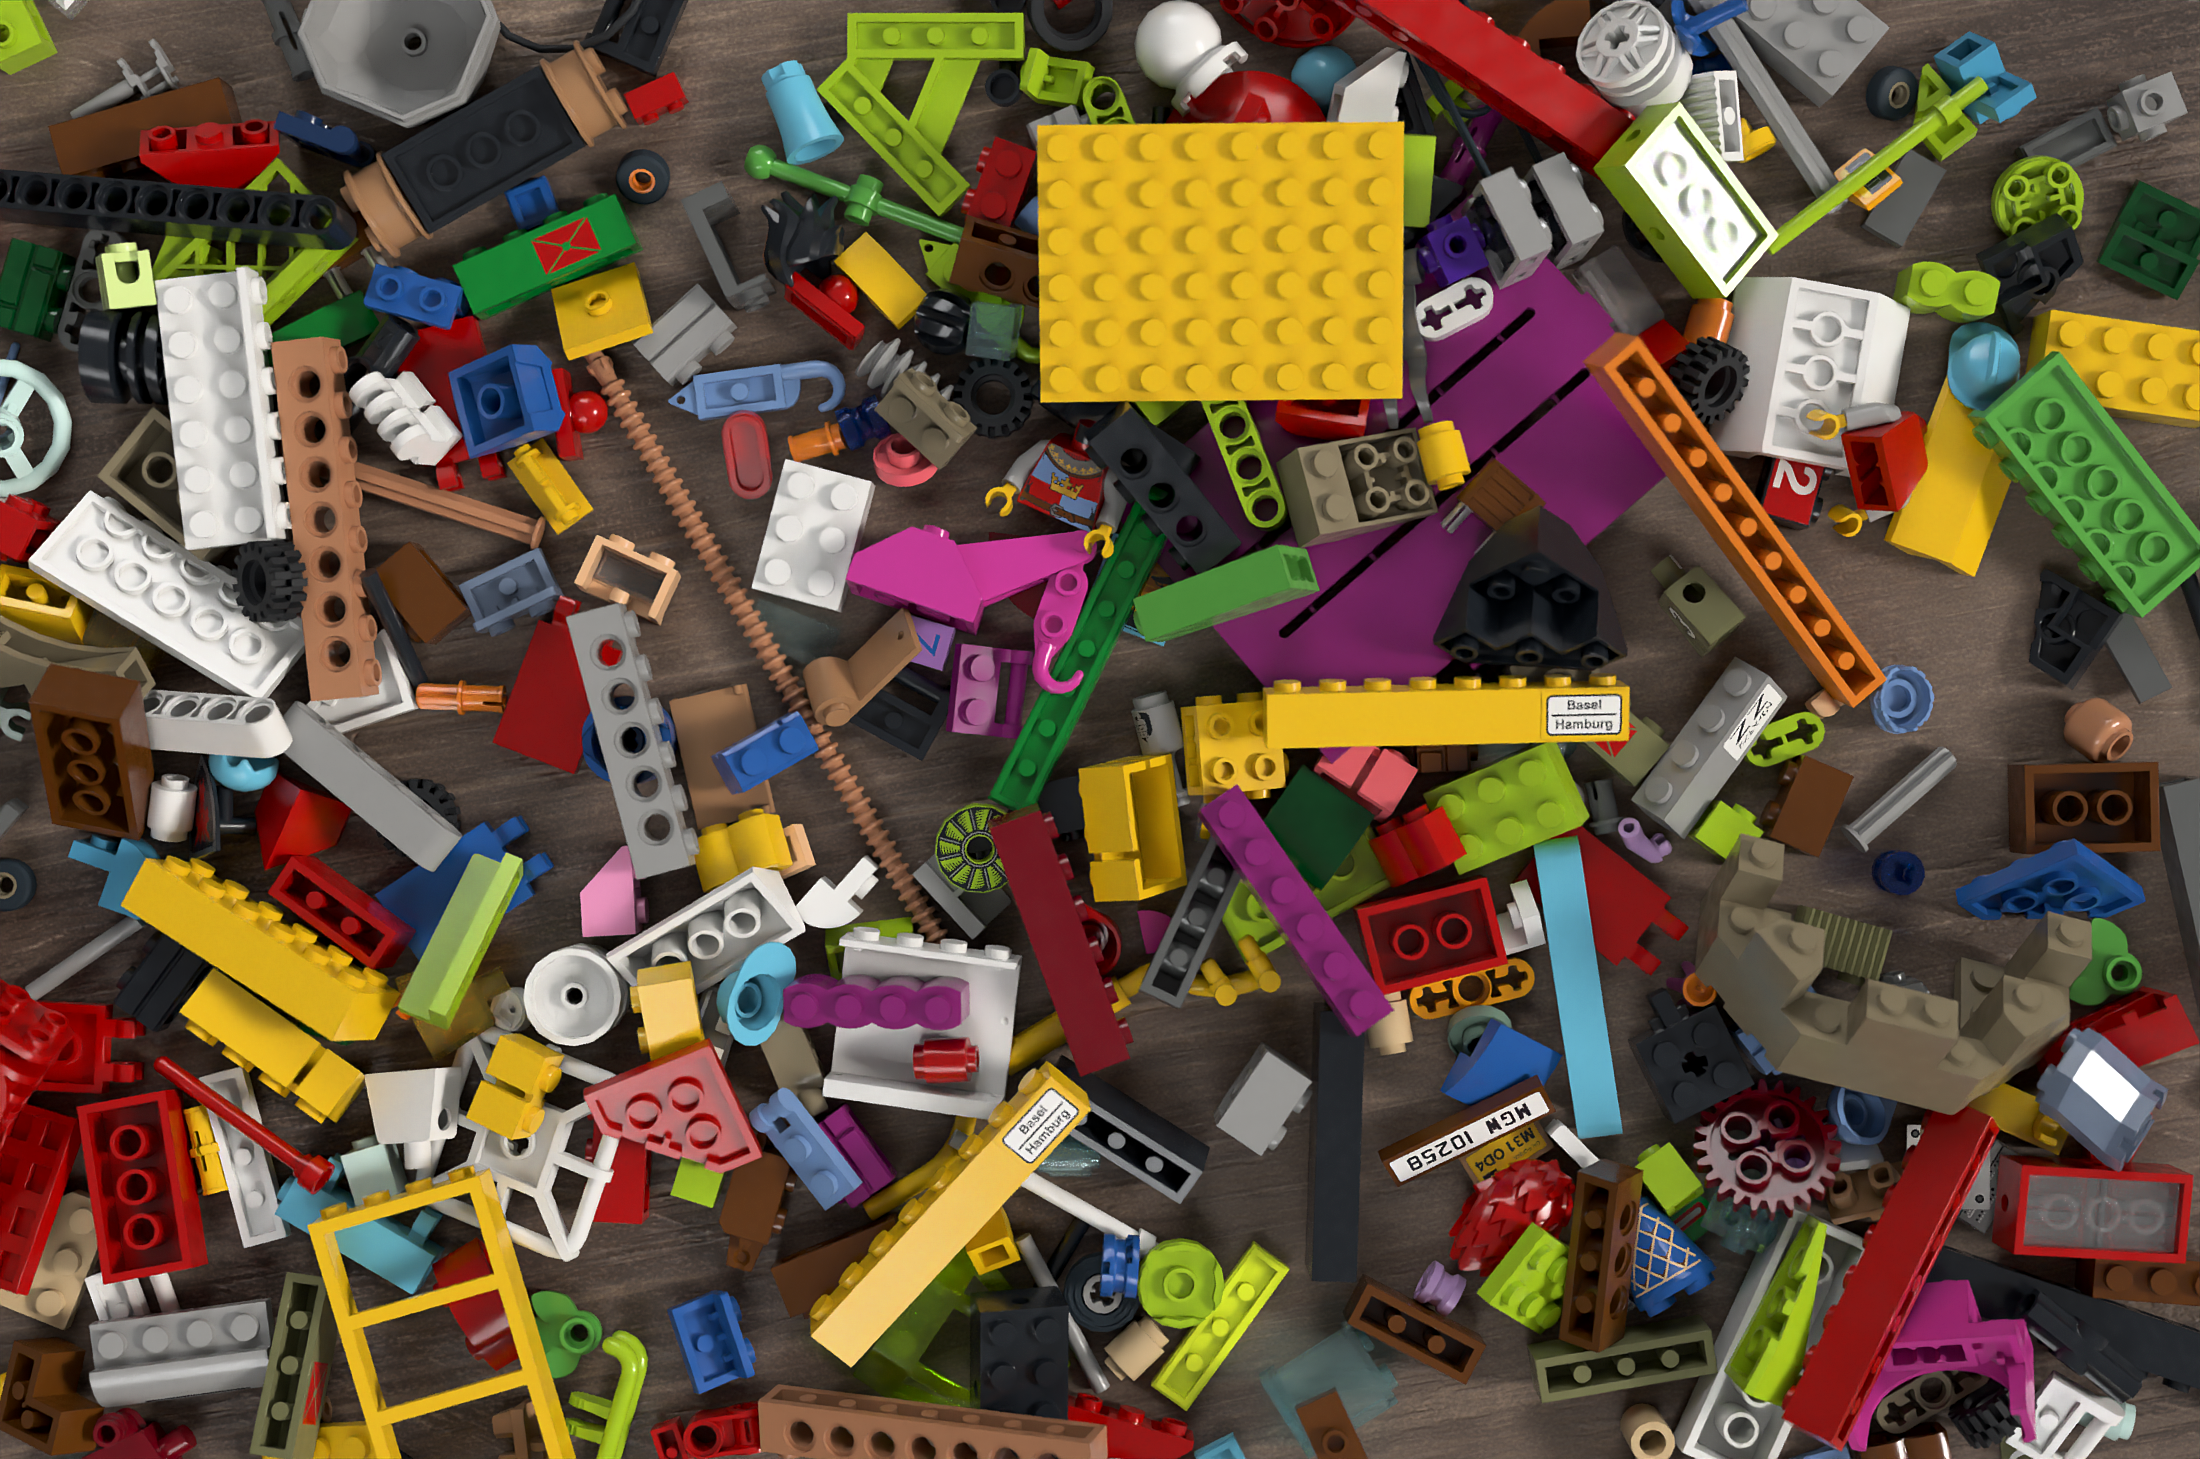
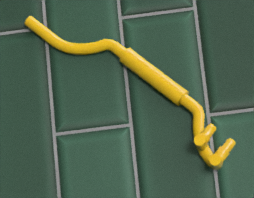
M1248 934L1238 940V947L1246 958L1245 963L1249 970L1226 976L1216 960L1211 957L1207 958L1200 965L1203 975L1196 974L1188 994L1214 997L1220 1005L1229 1006L1236 1001L1237 995L1260 988L1266 992L1276 991L1281 985V978L1265 951H1262L1254 937ZM1150 963L1138 967L1119 980L1116 976L1111 977L1119 1002L1111 1004L1114 1014L1130 1005L1131 1001L1129 998L1139 993L1138 988ZM1056 1011L1012 1038L1008 1072L1010 1076L1067 1043ZM956 1115L949 1137L934 1158L919 1169L862 1202L871 1220L878 1219L926 1190L935 1172L942 1166L948 1168L959 1156L958 1150L948 1145L954 1131L958 1129L970 1136L974 1132L977 1118Z

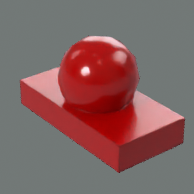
M795 271L792 275L794 286L790 287L788 284H785V300L846 348L854 351L863 340L865 326L850 315L859 303L857 286L849 277L838 274L826 277L816 288Z
M564 368L551 369L561 408L566 413L559 431L555 432L558 456L568 462L584 460L580 433L590 434L596 432L605 424L608 418L606 401L600 394L591 390H582L574 393L571 373Z

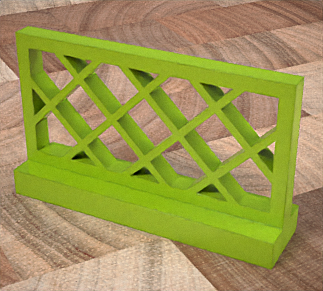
M276 158L245 188L248 190L267 191V185L281 174L290 183V193L314 195L279 158ZM330 219L326 223L325 227H327L331 223L332 219ZM355 236L353 242L342 250L301 247L298 249V247L289 246V259L282 266H266L267 244H258L257 266L235 265V242L226 241V265L203 264V246L211 240L194 238L153 278L154 287L155 280L170 279L178 270H195L194 276L204 275V271H226L227 273L236 272L237 267H248L257 271L259 277H262L265 281L268 298L267 303L262 304L264 322H268L269 326H271L359 239ZM195 255V264H185ZM266 272H274V273L266 280Z

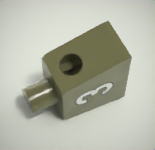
M1669 555L1650 571L1665 588L1658 601L1660 606L1701 658L1736 632L1746 618L1699 565L1686 573L1674 557ZM1683 594L1695 596L1698 602L1690 603L1686 601Z

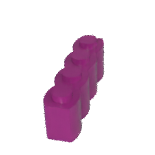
M808 974L795 979L783 989L784 1022L801 1028L818 1027L829 1022L834 1026L846 1029L861 1028L873 1023L879 1027L893 1030L905 1029L915 1024L931 1030H949L961 1025L970 1014L969 982L952 976L936 977L924 982L919 978L906 975L893 976L880 981L868 975H851L836 980L823 974Z

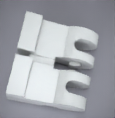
M403 371L396 379L385 378L380 372H372L356 382L349 392V397L355 405L365 409L364 416L371 424L380 423L377 428L378 434L384 441L392 442L390 448L399 460L411 459L414 464L435 466L463 437L462 433L440 406H432L436 402L413 372Z

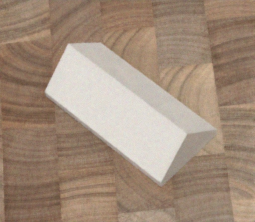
M752 867L608 952L606 959L631 986H637V969L691 961L696 992L699 994L728 975L740 970L746 957L756 947L767 942H781L784 944L805 932V925L779 871Z

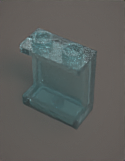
M1346 1320L1341 1323L1342 1328L1279 1369L1272 1365L1259 1374L1263 1388L1308 1459L1316 1455L1295 1410V1405L1335 1387L1355 1429L1398 1403L1393 1389L1399 1386L1391 1370L1386 1363L1377 1366L1369 1353L1376 1347L1368 1334L1357 1328L1354 1329L1353 1326L1347 1324Z

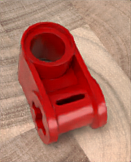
M758 1401L742 1402L728 1407L704 1409L696 1412L690 1418L683 1435L685 1450L697 1459L760 1453ZM747 1421L749 1422L750 1435L748 1431ZM706 1425L715 1431L717 1437L712 1442L703 1443L695 1437L693 1430L698 1426Z

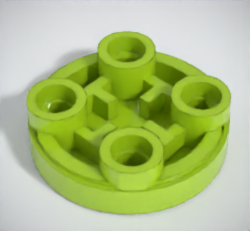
M2045 155L2025 157L2010 165L2001 174L1994 186L1991 197V211L1998 228L2007 237H2010L2058 213L2074 230L2082 220L2083 186L2079 176L2068 163Z

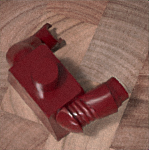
M122 1408L117 1412L104 1414L97 1420L93 1430V1438L99 1446L95 1448V1451H90L81 1459H183L182 1455L196 1447L197 1441L193 1432L184 1424L166 1434L158 1422L152 1421L146 1424L138 1411L131 1408Z

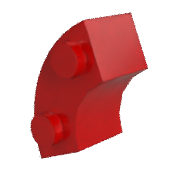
M476 1237L433 1263L432 1268L437 1279V1283L433 1284V1290L494 1273L486 1245ZM499 1289L443 1304L444 1307L449 1306L456 1321L467 1336L465 1343L474 1359L477 1361L484 1359L495 1371H498L519 1358Z

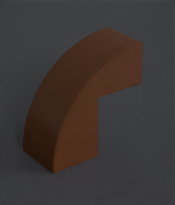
M1554 0L1538 11L1527 22L1518 37L1525 40L1530 45V50L1539 57L1540 49L1577 46L1578 38L1587 22L1591 20L1589 0Z

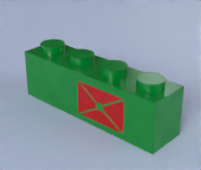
M601 193L583 202L584 208L568 214L567 211H560L549 215L543 219V226L530 232L527 229H519L505 235L502 238L503 243L487 250L485 246L464 253L461 256L463 261L452 266L473 314L484 321L543 295L553 288L568 284L643 251L623 202L615 194L608 197L607 193Z

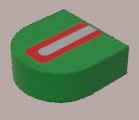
M1700 1195L1671 1216L1670 1219L1694 1242L1711 1227L1713 1209L1710 1203Z

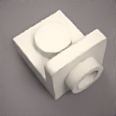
M1527 879L1510 884L1514 902L1506 904L1508 912L1496 915L1506 955L1546 944L1540 914Z

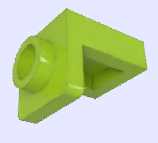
M1031 47L1027 60L1023 63L1020 70V90L1039 104L1065 108L1075 105L1077 110H1084L1083 90L1086 84L1092 80L1095 68L1090 63L1084 61L1050 57L1040 48Z

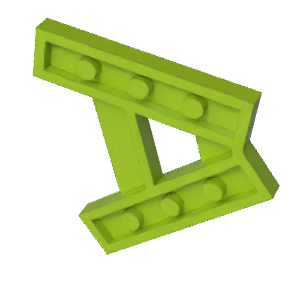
M847 13V59L816 90L926 204L942 218L967 193L969 187L972 188L961 174L942 156L980 62L1025 61V14ZM893 61H933L908 121L881 93Z

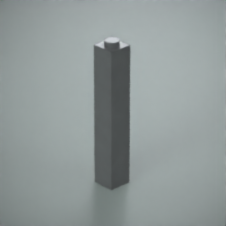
M2188 776L2159 783L2160 846L2200 1018V777Z

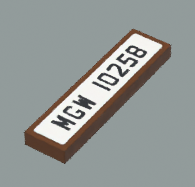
M1535 1075L1379 1150L1378 1154L1396 1186L1400 1187L1556 1112L1538 1075Z

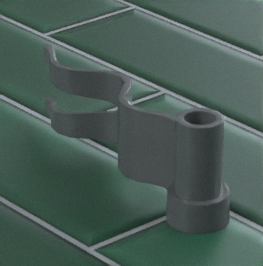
M1416 247L1403 250V361L1407 360L1411 390L1424 423L1433 422V416L1426 389L1427 353L1417 321L1415 290L1416 284L1425 282L1426 275L1417 255L1419 248ZM1383 399L1389 430L1398 429L1397 399Z

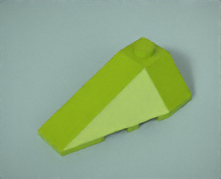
M1809 1214L1805 1218L1724 1369V1372L1743 1392L1782 1407V1402L1788 1389L1793 1385L1797 1386L1802 1377L1800 1371L1806 1351L1827 1225Z

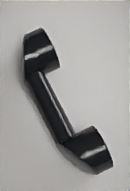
M990 0L996 13L1027 14V0ZM999 61V69L992 72L986 80V94L991 102L997 106H1011L1022 97L1023 91L1020 90V80L1016 76V61Z

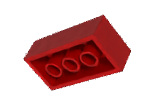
M181 1089L163 1090L77 1107L103 1285L209 1264L193 1159L189 1153L191 1146L185 1115L183 1114L185 1107Z

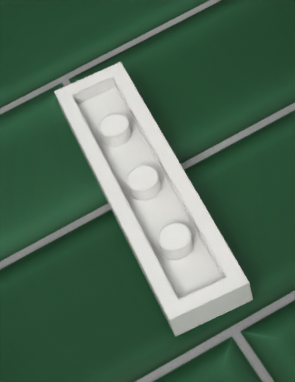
M239 1066L199 1077V1080L262 1124L250 1075L245 1069ZM207 1108L215 1141L218 1142L220 1149L218 1152L244 1248L291 1235L289 1222L275 1215L282 1201L277 1199L280 1188L271 1154Z

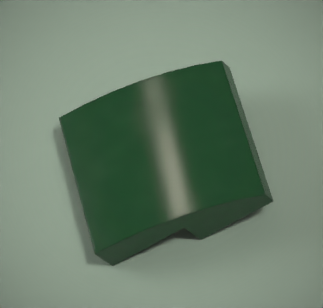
M2136 179L2113 222L2096 262L2178 300L2200 260L2196 259L2200 253V209Z
M1301 765L1262 820L1304 881L1320 892L1348 856L1375 815L1309 768Z

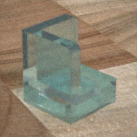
M979 301L972 303L966 355L1005 361L1013 359L1017 355L1022 304L1011 303L1007 306Z

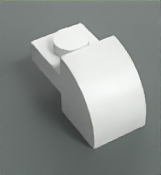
M866 855L838 886L832 883L826 876L820 878L796 905L802 921L818 928H836L854 920L864 910L851 898L856 894L862 900L875 886L879 879L873 874L877 871L879 865Z

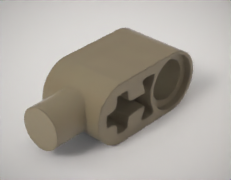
M781 1013L775 1031L760 1045L778 1088L791 1090L809 1114L814 1116L828 1109L820 1089L823 1087L824 1078L827 1075L808 1028L796 1027L784 1022V1015Z

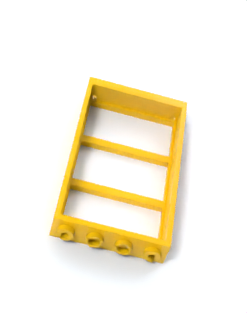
M469 1165L447 1173L449 1180L433 1184L431 1177L405 1185L406 1192L390 1196L389 1190H383L363 1197V1205L348 1209L347 1203L342 1202L320 1210L321 1217L307 1226L377 1459H402L392 1423L524 1385L528 1386L549 1459H576L490 1168L476 1172L474 1165ZM470 1192L494 1273L358 1312L334 1232ZM499 1289L522 1369L386 1408L363 1327Z

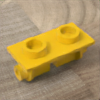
M543 438L531 446L525 444L514 452L516 457L507 463L557 535L594 510Z

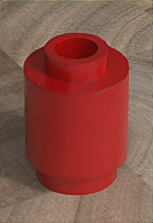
M969 1037L925 1039L924 1043L914 1044L913 1070L916 1079H925L927 1083L970 1082L972 1073L979 1072V1048L977 1045L971 1046Z

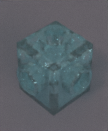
M1717 1186L1700 1226L1721 1236L1720 1245L1733 1252L1745 1255L1747 1249L1764 1253L1766 1247L1774 1241L1777 1235V1221L1781 1213L1776 1211L1774 1220L1770 1221L1766 1209L1760 1208L1757 1216L1753 1219L1750 1217V1206L1745 1204L1735 1213L1732 1211L1734 1201L1732 1197H1728L1721 1202L1717 1201L1719 1186Z

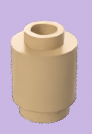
M1400 991L1384 995L1394 1011L1367 1029L1370 1048H1379L1381 1056L1407 1051L1405 1043L1414 1041L1406 999L1402 1000Z
M1145 1315L1139 1321L1134 1319L1104 1348L1109 1355L1104 1362L1120 1380H1123L1128 1375L1135 1381L1165 1352L1163 1347L1170 1340Z

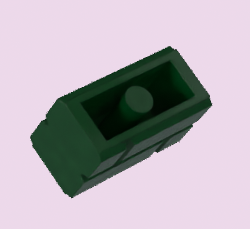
M11 238L0 276V327L51 342L53 333L58 334V325L63 312L61 306L65 293L70 288L76 267L73 266L76 258L51 248Z

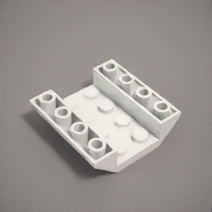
M1743 277L1733 292L1732 303L1734 305L1731 313L1735 315L1727 344L1746 355L1748 361L1745 364L1750 366V373L1743 377L1749 379L1747 387H1741L1739 391L1744 394L1741 401L1737 399L1733 401L1735 409L1731 413L1724 411V419L1721 421L1714 419V424H1710L1709 435L1725 455L1747 459L1755 455H1763L1836 469L1835 475L1850 477L1841 434L1845 432L1844 427L1839 429L1838 434L1834 438L1823 440L1810 435L1808 432L1819 430L1824 420L1813 421L1806 418V416L1814 409L1839 415L1844 408L1877 402L1894 405L1911 309L1877 292L1795 277Z

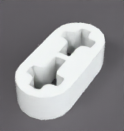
M1470 277L1422 301L1416 307L1417 321L1422 338L1426 341H1440L1486 317L1493 307L1491 286L1481 278ZM1468 289H1472L1475 294L1481 292L1485 294L1481 298V308L1475 310L1471 304L1459 310L1455 307L1466 300L1465 291ZM1432 309L1433 313L1438 315L1450 309L1451 314L1441 319V329L1435 331L1431 325L1426 327L1421 325L1426 321V311Z

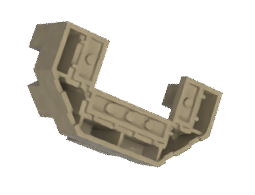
M1741 833L1701 900L1695 974L1706 988L1712 985L1726 1002L1723 1008L1747 1036L1750 1034L1755 1036L1767 1051L1764 1055L1776 1071L1953 1115L1965 1108L1972 1100L1980 1095H1986L2010 1080L2014 1074L2024 1068L2028 1069L2043 1058L2069 1027V1012L2071 1011L2069 1009V987L2092 960L2091 922L2047 911L2004 968L1961 957L1956 963L1954 970V1000L1867 979L1853 1001L1847 1002L1807 991L1823 968L1825 929L1791 921V913L1766 907L1783 881L1785 844Z

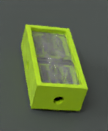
M1680 102L1646 106L1593 168L1693 299L1726 298L1778 237V233Z

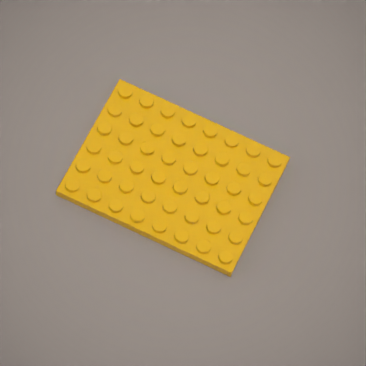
M1404 122L1037 125L1041 402L1402 399Z

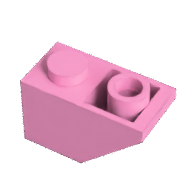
M628 845L622 846L580 892L583 937L637 934L643 931L642 924L649 921L647 897H641L640 880L642 879L637 880Z

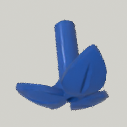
M1672 0L1671 15L1675 24L1674 29L1681 45L1689 54L1699 57L1710 54L1717 47L1712 41L1702 35V32L1749 10L1746 0H1727L1696 16H1692L1685 11L1684 0Z

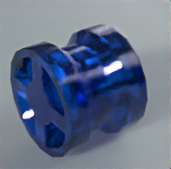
M1887 850L1874 860L1872 878L1875 884L1883 891L1897 895H1908L1915 892L1922 885L1925 878V868L1922 861L1915 854L1907 851ZM1905 868H1908V869L1905 870V876H1904V877H1905V880H1904V878L1902 877V876H1903V870H1904Z

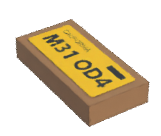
M1535 1121L1458 1158V1160L1475 1185L1494 1176L1495 1171L1508 1168L1509 1163L1524 1159H1537L1555 1146L1539 1121Z

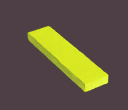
M1253 1241L1225 1279L1224 1291L1219 1306L1205 1318L1206 1320L1190 1327L1151 1381V1386L1187 1411L1290 1270L1289 1266Z

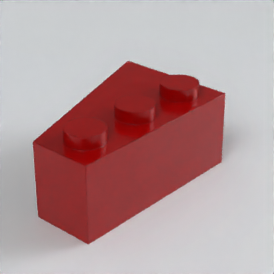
M2143 986L2070 1022L2069 1027L2043 1058L2036 1063V1066L2041 1076L2050 1064L2058 1067L2064 1054L2061 1048L2074 1028L2082 1032L2090 1028L2104 1036L2137 1067L2199 1044L2200 1041L2177 994Z

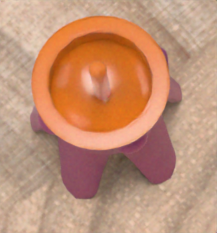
M1684 961L1681 964L1686 974L1685 978L1669 977L1666 980L1668 988L1678 991L1684 996L1677 1001L1678 1005L1684 1003L1686 1007H1703L1712 1003L1717 996V991L1712 985L1706 988L1696 976L1695 966L1688 961Z

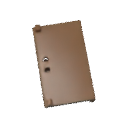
M747 684L680 699L673 698L669 701L698 830L714 824L739 821V814L753 809H763L764 813L767 814L776 812L768 779L744 793L732 795L711 758L715 753L732 746L733 743L757 730Z

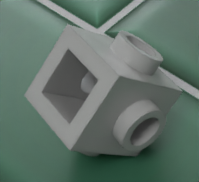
M2172 71L2147 81L2145 74L2129 79L2118 85L2120 93L2106 101L2109 107L2107 110L2108 121L2115 132H2119L2122 142L2138 136L2142 143L2167 132L2165 124L2188 113Z

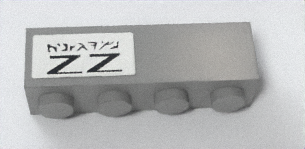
M1734 657L1631 800L1652 820L1685 839L1788 696L1769 675Z

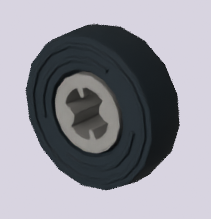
M1099 1251L1083 1256L1072 1265L1065 1278L1063 1297L1069 1305V1313L1078 1324L1091 1331L1109 1332L1123 1327L1133 1319L1140 1306L1138 1294H1136V1298H1124L1123 1293L1115 1292L1110 1297L1112 1299L1104 1302L1101 1297L1092 1298L1090 1292H1095L1094 1284L1100 1281L1102 1252Z

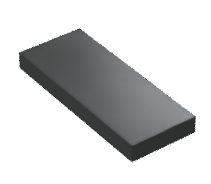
M2124 612L2122 620L2106 641L2105 646L2137 703L2141 704L2173 687L2132 615Z

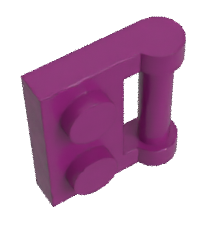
M955 643L946 731L1017 739L1023 728L1022 718L1028 665L1033 663L1034 652ZM1001 662L1011 663L1004 724L994 723Z

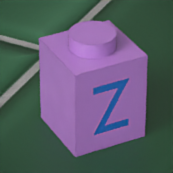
M911 615L922 647V651L911 662L944 671L957 629Z

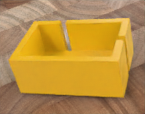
M1172 754L1128 756L1078 769L1080 780L1078 788L1082 798L1085 820L1084 836L1088 844V852L1094 853L1095 861L1090 862L1091 869L1089 875L1091 885L1093 886L1095 902L1138 901L1187 885Z

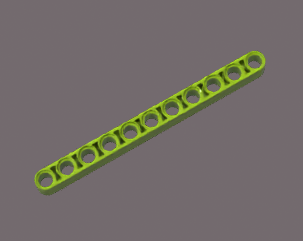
M1099 76L1086 84L1082 98L1092 125L1136 124L1128 101L1115 80L1110 77ZM1110 92L1116 95L1115 102L1110 108L1106 110L1095 108V100L1102 93ZM1246 400L1201 401L1247 518L1259 530L1267 532L1277 530L1287 520V503ZM1234 416L1243 418L1246 426L1242 435L1233 439L1223 435V424L1227 419ZM1250 457L1258 458L1262 463L1261 473L1258 477L1251 480L1241 478L1239 466L1242 461ZM1266 498L1274 499L1278 503V513L1275 518L1265 522L1258 520L1255 516V508L1258 502Z

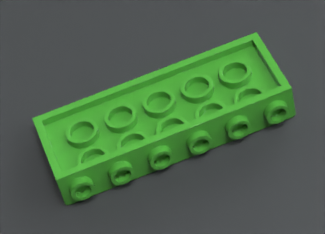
M2051 351L1984 411L1973 410L1967 416L1975 426L1972 429L1975 438L1987 449H1993L2002 460L1999 463L2002 472L2013 482H2019L2028 494L2025 496V500L2036 513L2041 516L2045 515L2054 526L2051 529V533L2055 539L2065 548L2072 549L2080 559L2077 565L2082 573L2091 581H2098L2106 593L2103 595V599L2110 608L2120 614L2125 612L2126 614L2143 618L2200 568V531L2060 352Z

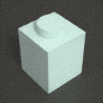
M376 1134L351 1142L353 1150L340 1156L356 1206L363 1205L362 1198L367 1195L389 1190L390 1196H394L404 1191L405 1185L408 1184L396 1144L381 1145L377 1141Z

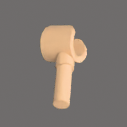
M1825 689L1820 690L1805 702L1806 708L1820 719L1834 715L1844 705V703L1833 699Z

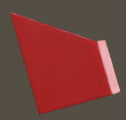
M278 772L270 785L264 788L255 809L264 871L287 863L291 856H308L337 846L353 810L339 798Z

